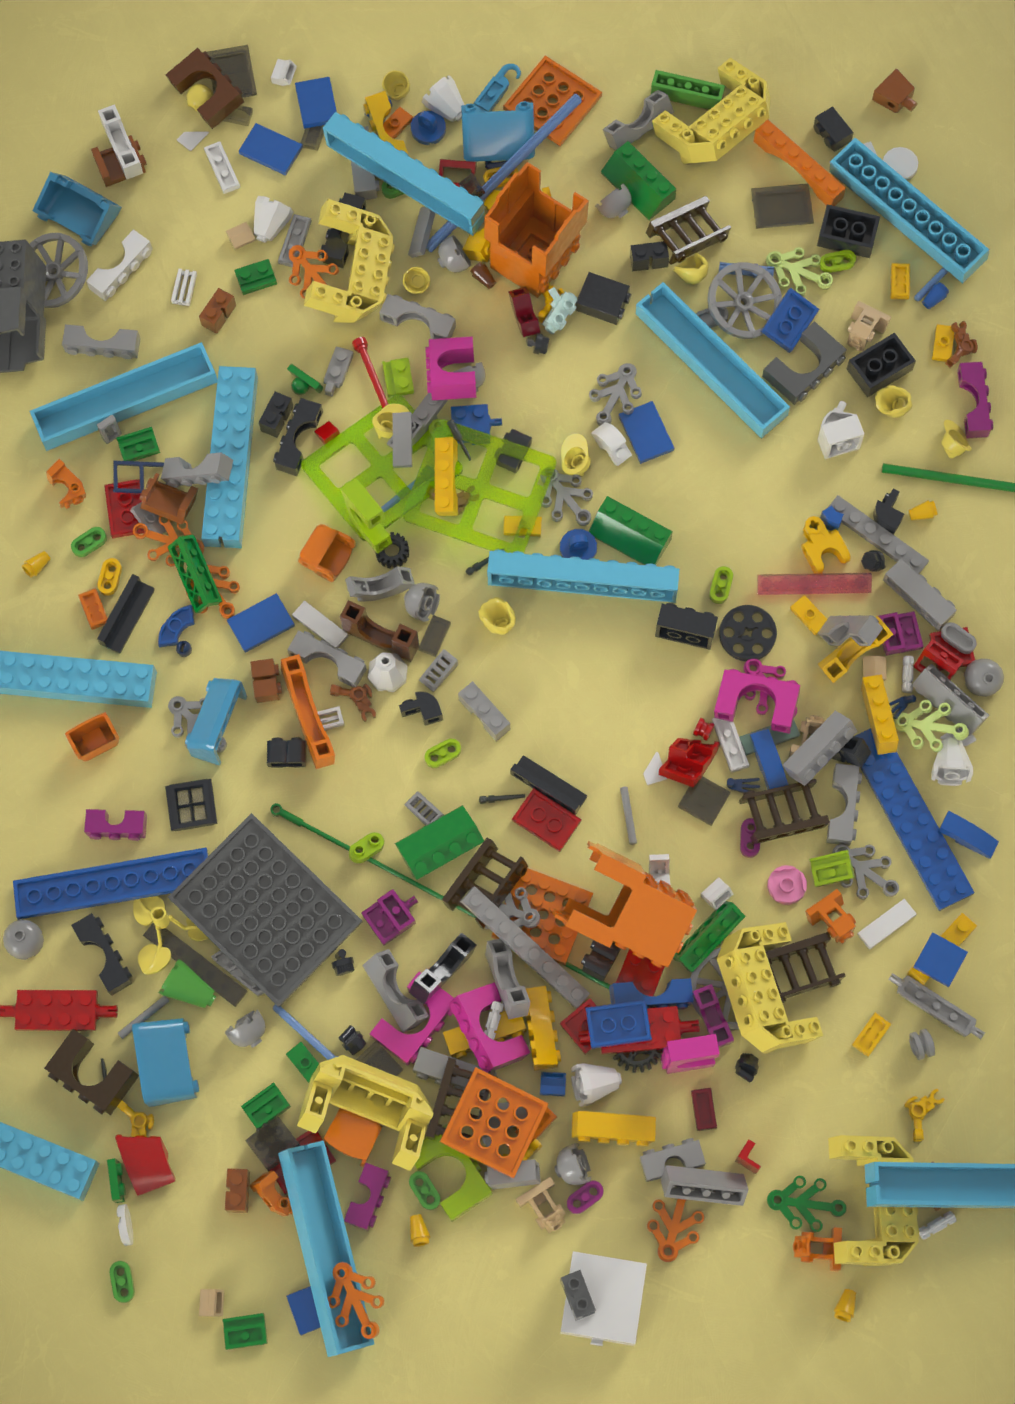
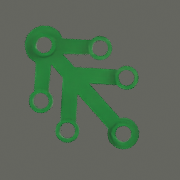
M803 1176L795 1177L793 1183L783 1191L773 1190L767 1196L768 1206L773 1210H780L789 1221L790 1227L794 1230L802 1226V1220L799 1217H795L787 1206L796 1207L809 1223L810 1229L813 1232L821 1231L823 1224L820 1220L815 1219L808 1209L830 1211L835 1217H841L847 1209L846 1204L842 1200H835L832 1203L808 1200L818 1191H823L826 1188V1181L822 1178L816 1179L814 1185L797 1198H790L788 1196L797 1188L801 1189L806 1185V1179ZM798 1178L803 1180L802 1186L796 1184ZM818 1181L823 1182V1188H818L816 1183ZM779 1196L781 1198V1203L776 1204L774 1202V1197ZM840 1204L842 1211H836L835 1205ZM794 1219L799 1221L798 1227L792 1225ZM814 1222L819 1223L820 1228L818 1230L813 1228Z

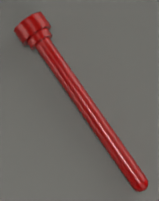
M358 337L352 341L354 350L360 353L380 404L384 408L389 404L368 355L367 340L365 337Z

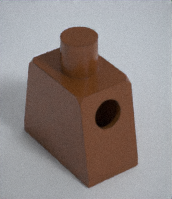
M895 69L874 90L872 98L874 102L894 113H898L903 107L912 112L918 104L912 99L915 91L914 86L898 69Z

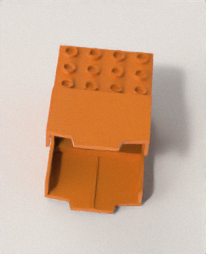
M527 162L518 173L515 172L497 195L493 206L485 215L484 239L490 242V268L521 288L526 287L529 293L538 298L541 293L544 294L548 290V283L558 277L561 267H565L568 264L570 255L576 253L579 249L580 231L587 223L589 200L574 192L572 210L541 191V170Z
M588 841L587 848L593 850L589 859L597 863L594 870L624 885L609 915H604L569 897L562 912L556 909L553 910L554 917L562 921L565 926L609 948L614 941L617 947L623 950L629 948L635 956L641 959L647 957L655 966L660 968L665 966L668 968L675 953H679L682 949L683 942L681 941L684 935H688L692 929L693 924L691 922L697 912L695 903L685 891L681 889L675 891L667 882L662 880L660 882L655 881L652 875L644 872L640 864L598 843L594 844Z

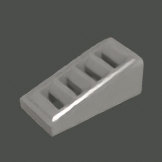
M443 649L420 677L419 681L434 692L458 666V660ZM445 658L450 662V665L446 664L443 659ZM440 664L446 670L442 671L438 665ZM433 670H435L441 676L437 677L434 673H432ZM430 676L436 682L433 684L427 677Z
M418 791L404 804L425 826L444 816L441 811ZM419 800H422V802L414 809L413 806Z

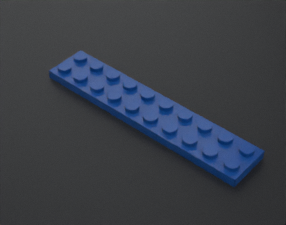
M871 728L855 735V737L863 738L871 751L861 770L937 909L941 911L975 893L943 834L938 831V825L898 753L878 755Z
M207 847L14 880L16 918L20 920L170 894L208 857Z

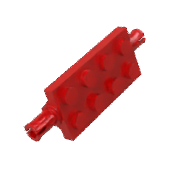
M17 990L16 1004L0 1005V1017H15L16 1031H72V1029L76 1031H96L97 1019L117 1018L118 1006H100L97 1001V990Z
M677 1006L647 1009L652 1040L601 1047V1055L663 1049L668 1041L680 1040L682 1033L700 1032L699 1019L681 1021L678 1016ZM579 1030L580 1043L590 1042L589 1030Z

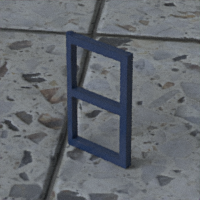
M113 460V492L141 493L144 489L143 467H163L164 462ZM117 466H139L140 489L118 488Z

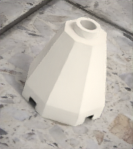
M451 76L443 77L429 89V96L427 94L423 96L422 103L426 108L451 122L460 121L462 119L461 105H464V102Z
M258 196L255 202L254 234L257 236V240L267 243V241H272L289 222L294 211L279 201L274 200L273 202L269 201L270 198Z
M382 652L369 662L368 680L378 691L395 692L406 683L407 664L398 654Z
M954 736L946 737L941 741L943 748L937 753L931 772V779L934 781L937 779L940 785L959 786L963 780H966V783L970 782L973 775V766L962 741L957 740Z
M585 1063L576 1064L571 1068V1072H575V1076L571 1077L573 1092L576 1101L581 1100L579 1103L580 1107L588 1106L619 1089V1085L622 1083L621 1075L615 1068Z

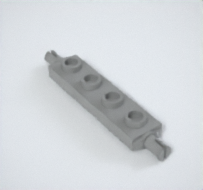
M891 974L888 980L898 986L897 994L963 1037L972 1033L980 1040L982 1039L985 1032L975 1027V1018L910 976L901 979L895 974Z

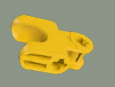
M817 516L809 517L803 528V534L807 542L801 544V548L813 573L817 576L823 573L824 563L821 556L825 553L834 554L840 563L845 564L849 562L851 555L839 532L836 529L828 532L821 518Z

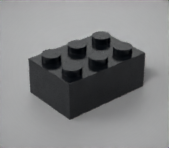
M827 204L817 246L835 251L850 250L857 256L870 258L880 216Z
M893 333L849 359L847 371L868 398L911 372L916 360L896 333Z
M662 603L655 637L711 650L718 617L710 612L700 613L696 612L693 608L686 607L684 609L677 607L673 603Z

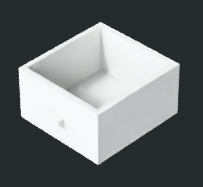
M573 1251L569 1274L581 1270L596 1311L592 1315L575 1321L566 1297L560 1334L592 1339L590 1344L603 1346V1341L634 1346L636 1343L647 1264Z

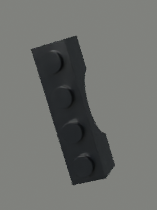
M345 192L343 198H340L338 201L362 210L366 209V200L360 196ZM334 228L328 229L326 233L327 241L320 249L328 254L327 260L323 261V263H334L338 267L344 268L349 255L348 244L341 239L342 231Z
M300 398L299 403L295 404L293 409L294 416L292 420L289 419L286 427L287 433L285 436H282L280 441L281 448L274 455L273 462L275 463L276 470L298 476L304 459L302 453L295 446L296 439L303 431L317 428L323 413L322 404Z
M91 913L71 925L79 941L84 946L95 945L103 949L106 963L99 977L111 996L132 984L129 978L133 976L127 966L123 968L120 962L123 958L118 950H113L111 945L114 942L108 933L104 934L102 928L105 926L99 916L95 918Z
M461 933L449 945L438 961L431 968H426L414 980L409 993L424 1005L471 957L477 944Z

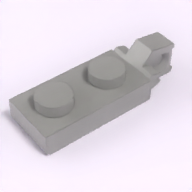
M335 347L323 383L326 384L325 395L332 397L335 388H340L343 385L353 358V351Z

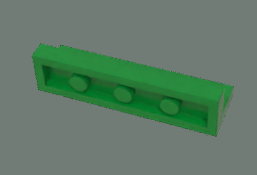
M195 535L178 537L168 546V549L195 613L202 612L208 606L219 605L223 601ZM177 546L180 548V555H178L175 549ZM184 562H185L186 565H187V572H185V570H184V568H183V567H184ZM191 579L194 581V589L191 586ZM198 596H200L203 604L199 605L198 603Z
M726 901L683 943L681 951L675 953L673 959L681 962L692 973L746 916L733 902Z

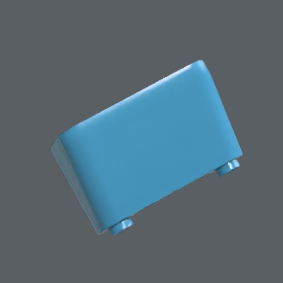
M520 102L515 107V111L480 112L479 107L475 106V104L461 105L463 157L466 161L509 160L534 135L533 102ZM535 149L524 160L533 158L535 156Z
M50 172L32 211L37 213V217L46 222L48 219L53 220L75 232L82 238V243L92 246V244L97 245L118 216L122 207L65 175Z
M183 1018L132 1024L144 1103L148 1107H154L197 1098L196 1092H199L198 1081L193 1080L186 1044L187 1033H190L188 1021L185 1022Z

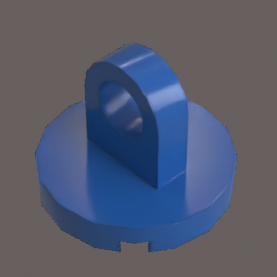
M422 111L412 119L411 133L418 143L424 145L435 144L444 137L446 123L441 115L433 111Z
M583 529L568 531L560 542L562 558L579 557L582 560L594 558L597 553L595 537Z

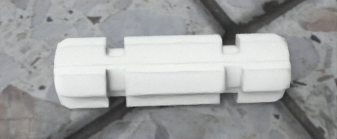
M904 656L902 692L911 693L913 690V656Z
M496 1001L492 1002V1012H489L485 1026L487 1030H484V1033L492 1040L495 1038L496 1033L494 1031H497L501 1018L500 1012L503 1011L504 1004Z
M949 1211L943 1215L944 1217L940 1216L929 1222L927 1227L922 1226L919 1228L920 1237L925 1240L931 1236V1233L934 1235L946 1228L947 1224L955 1223L957 1221L955 1215Z

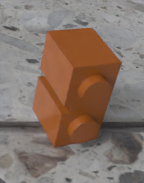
M218 288L199 315L201 325L217 334L226 322L225 317L228 318L236 307L234 296Z
M273 658L250 661L256 702L262 703L279 700V694L282 693L281 682H277V676L280 675L279 665L275 664Z
M227 1168L226 1187L230 1191H226L225 1211L248 1213L250 1171L248 1169Z

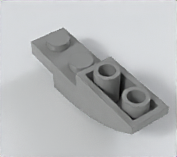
M431 393L426 395L412 414V446L428 431L430 423L438 418L437 414L448 400H432ZM392 436V437L390 438V440L387 442V445H388L389 447H391L392 449H393V436Z

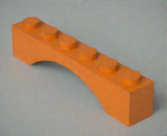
M766 120L755 130L754 142L766 153L779 157L793 167L810 185L818 199L826 206L827 204L835 206L844 198L846 187L773 123Z
M298 654L281 659V672L315 768L319 769L333 765L335 763V753L317 713L301 657Z

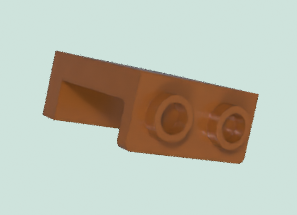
M129 135V141L138 156L142 171L146 173L144 165H147L144 155H140L138 152L141 150L137 140H133L132 135ZM98 147L91 149L106 187L126 180L113 148L101 152Z
M156 473L153 479L149 478L146 485L147 489H143L139 500H142L140 508L183 524L195 503L198 488L191 486L188 493L159 482L160 474Z

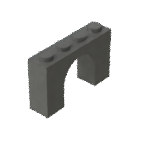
M815 321L802 332L800 339L818 358L819 366L814 371L805 374L794 372L777 357L763 370L762 377L794 405L798 401L802 402L811 389L814 390L819 386L820 380L823 377L827 378L833 372V368L836 365L840 366L846 359L847 349Z

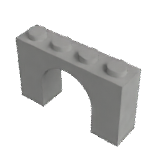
M508 1102L497 1103L501 1110L508 1108ZM522 1107L517 1108L516 1116L519 1119H524L527 1115L526 1110ZM491 1117L489 1125L491 1128L496 1129L499 1127L500 1121L496 1117ZM486 1135L482 1136L483 1143L486 1144V1147H489L491 1139ZM535 1159L522 1161L514 1178L487 1166L485 1182L493 1190L541 1184L539 1163Z

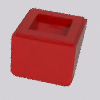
M330 421L314 431L325 446L340 436L339 430Z

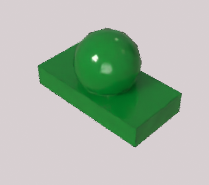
M293 364L289 365L287 370L297 377L291 383L292 391L295 394H305L309 386L318 393H321L323 386L318 381Z

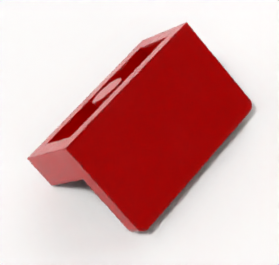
M748 1139L735 1162L757 1174L761 1166L747 1158L756 1143Z

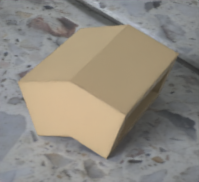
M247 222L226 231L234 250L255 241V237Z
M864 656V677L882 674L884 682L886 680V657Z
M201 1289L199 1316H223L224 1290Z

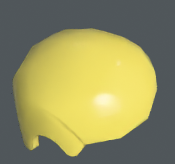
M393 70L383 77L382 88L386 91L388 97L400 100L409 93L410 82L402 71Z
M203 84L193 85L186 95L187 105L197 111L201 105L213 96L212 90Z
M411 267L403 274L402 283L409 293L417 295L424 293L429 288L430 276L422 267Z

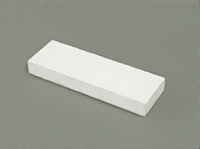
M219 141L204 147V151L223 193L226 194L239 189L240 184L221 142Z
M303 601L292 614L295 619L322 640L330 643L331 647L338 649L348 637L345 631L306 601Z
M712 718V723L715 724L714 728L730 772L733 773L749 768V763L734 722Z
M903 899L858 932L857 935L870 950L917 914L908 902Z

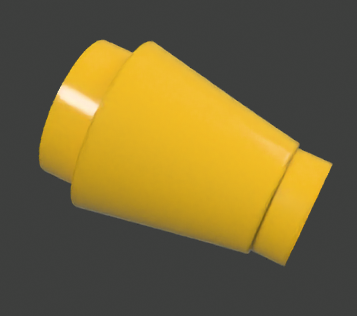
M929 500L908 510L911 521L930 519L938 515L934 501L929 502Z
M43 551L24 561L22 568L32 578L37 576L51 559Z
M422 1215L411 1216L410 1241L413 1242V1246L420 1247L429 1244L430 1234Z
M844 1289V1293L834 1309L835 1318L845 1322H850L851 1318H854L855 1291Z

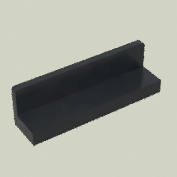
M131 575L97 638L100 645L117 653L122 652L155 591L154 587L141 582L138 576Z
M522 756L517 764L514 763L510 769L512 776L529 787L536 789L574 815L577 814L587 799L586 794L526 756Z

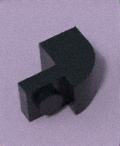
M894 488L890 494L886 493L882 502L877 501L873 512L874 521L893 535L904 517V513L893 508L900 491Z
M415 692L416 700H405L399 705L402 718L421 712L425 726L443 720L439 703L430 693Z

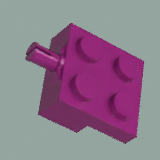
M915 611L902 614L895 612L878 616L893 633L889 639L882 643L885 656L923 649L924 646Z
M392 889L377 899L376 903L361 912V914L384 946L416 924L409 908L418 903V901L413 896L404 902Z

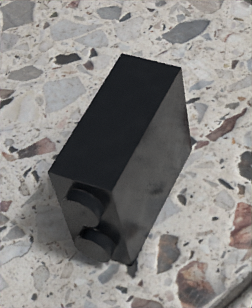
M589 272L578 296L576 311L617 325L618 320H622L625 309L623 308L625 303L629 304L632 296L629 293L630 286Z

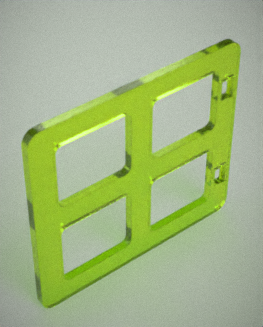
M394 395L387 400L388 404L395 403L405 406L412 414L415 411L402 395ZM381 405L309 455L301 463L303 471L363 541H366L350 520L341 488H337L319 467L344 447L354 444L371 464L369 468L355 477L364 488L377 479L382 478L400 498L397 504L384 512L385 519L380 524L385 529L435 492V476L415 491H411L393 470V451L386 456H381L364 436V433L374 427L372 419L383 409ZM429 429L412 446V454L426 446L435 455V445L430 436ZM459 461L455 465V478L463 472L462 464Z
M439 420L404 508L403 519L408 523L489 551L499 549L507 553L515 551L524 553L556 468L557 462L555 457L455 423L463 437L462 440L482 446L487 449L477 478L472 479L455 473V488L469 493L470 497L460 523L454 524L420 512L428 486L431 481H435V438L454 437L447 425L448 420ZM501 454L540 467L529 497L498 488L489 483ZM541 475L547 477L544 486L538 484ZM484 499L523 512L513 542L509 543L473 530L476 517ZM521 528L528 529L524 539L518 537Z

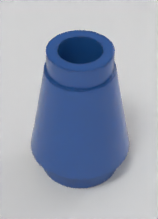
M940 282L934 284L922 301V304L927 309H931L947 297L949 290Z

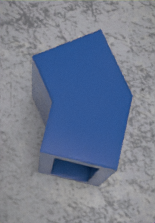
M830 506L822 511L820 518L827 530L832 531L836 529L838 531L844 514L836 512L833 506Z
M541 1072L540 1095L565 1097L566 1073Z

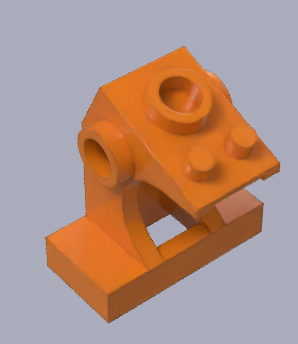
M58 459L46 471L47 479L53 486L56 483H62L68 488L67 495L59 502L61 508L65 507L68 509L70 504L77 505L84 501L86 493L82 481L65 466L63 461Z
M836 889L805 912L812 926L821 920L824 921L828 926L827 932H829V935L833 939L835 938L836 943L841 942L843 944L846 942L845 940L854 936L853 931L856 927V921L850 913L846 914L841 908L844 904L843 897L839 890ZM836 912L840 917L832 921L828 915Z
M275 1171L263 1173L249 1185L253 1192L258 1193L271 1211L281 1216L292 1214L289 1196H281L275 1189V1181L278 1178Z
M832 1228L831 1238L814 1237L812 1232H802V1236H795L793 1243L794 1257L801 1258V1262L813 1263V1259L831 1260L830 1271H840L841 1264H835L834 1243L842 1242V1228ZM811 1242L823 1243V1254L811 1253Z

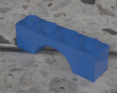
M691 978L671 979L667 983L664 993L659 996H646L636 989L633 982L613 983L609 987L611 1004L646 999L647 1009L677 1006L678 1010L687 1009L694 1002Z

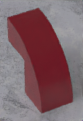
M522 287L508 291L513 312L523 338L541 333L527 288Z

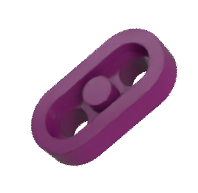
M753 818L744 820L740 831V852L747 858L755 857L760 850V843L754 844L753 849L747 848L748 844H752L750 837L756 830ZM753 825L754 830H749L747 826Z
M590 1181L568 1197V1210L573 1214L583 1213L602 1198L603 1186L598 1181ZM591 1188H595L597 1190V1194L591 1195L589 1193V1190ZM578 1200L581 1202V1206L576 1208L573 1206V1202Z

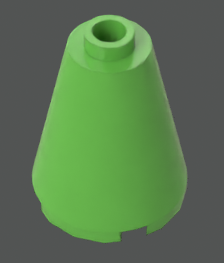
M180 959L177 960L174 968H172L158 992L163 996L205 1008L206 1005L210 1007L216 998L213 995L215 991Z

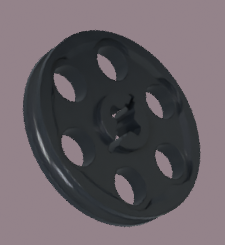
M742 605L730 610L723 618L719 630V638L724 650L731 657L740 661L762 659L772 650L777 637V629L773 618L764 609L754 605ZM741 613L744 619L741 622H737L734 620L733 615ZM756 613L761 614L763 620L755 622L752 616ZM730 628L734 631V635L726 637L723 631ZM746 629L748 632L753 631L751 633V637H749L748 635L744 636ZM768 629L772 632V636L765 638L762 636V631ZM740 644L743 646L744 651L736 653L733 650V646ZM760 645L763 651L756 654L753 652L752 647Z

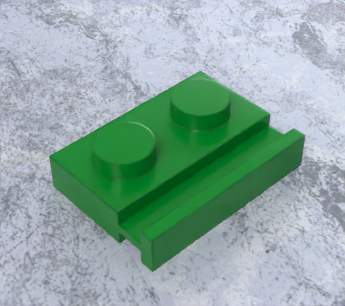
M269 259L234 270L243 295L277 285Z
M152 427L117 437L123 461H136L160 453Z
M273 1082L241 1107L259 1131L291 1106Z
M115 1158L108 1159L107 1165L112 1201L115 1203L125 1202L124 1195H126L124 1183H122V1163Z
M264 1313L223 1319L226 1350L268 1344Z

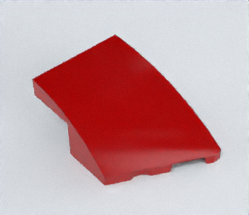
M677 738L669 747L668 760L659 768L658 775L694 787L711 764L720 747V742L714 741V744L701 743V740Z
M121 1134L115 1136L123 1163L137 1196L175 1182L176 1178L168 1163V1152L161 1137H144L139 1135L124 1137Z

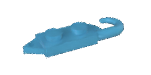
M506 64L495 77L493 76L474 101L475 106L479 107L480 112L492 111L508 90L509 81L504 76L508 70H515L517 72L516 79L520 78L521 70L517 65Z

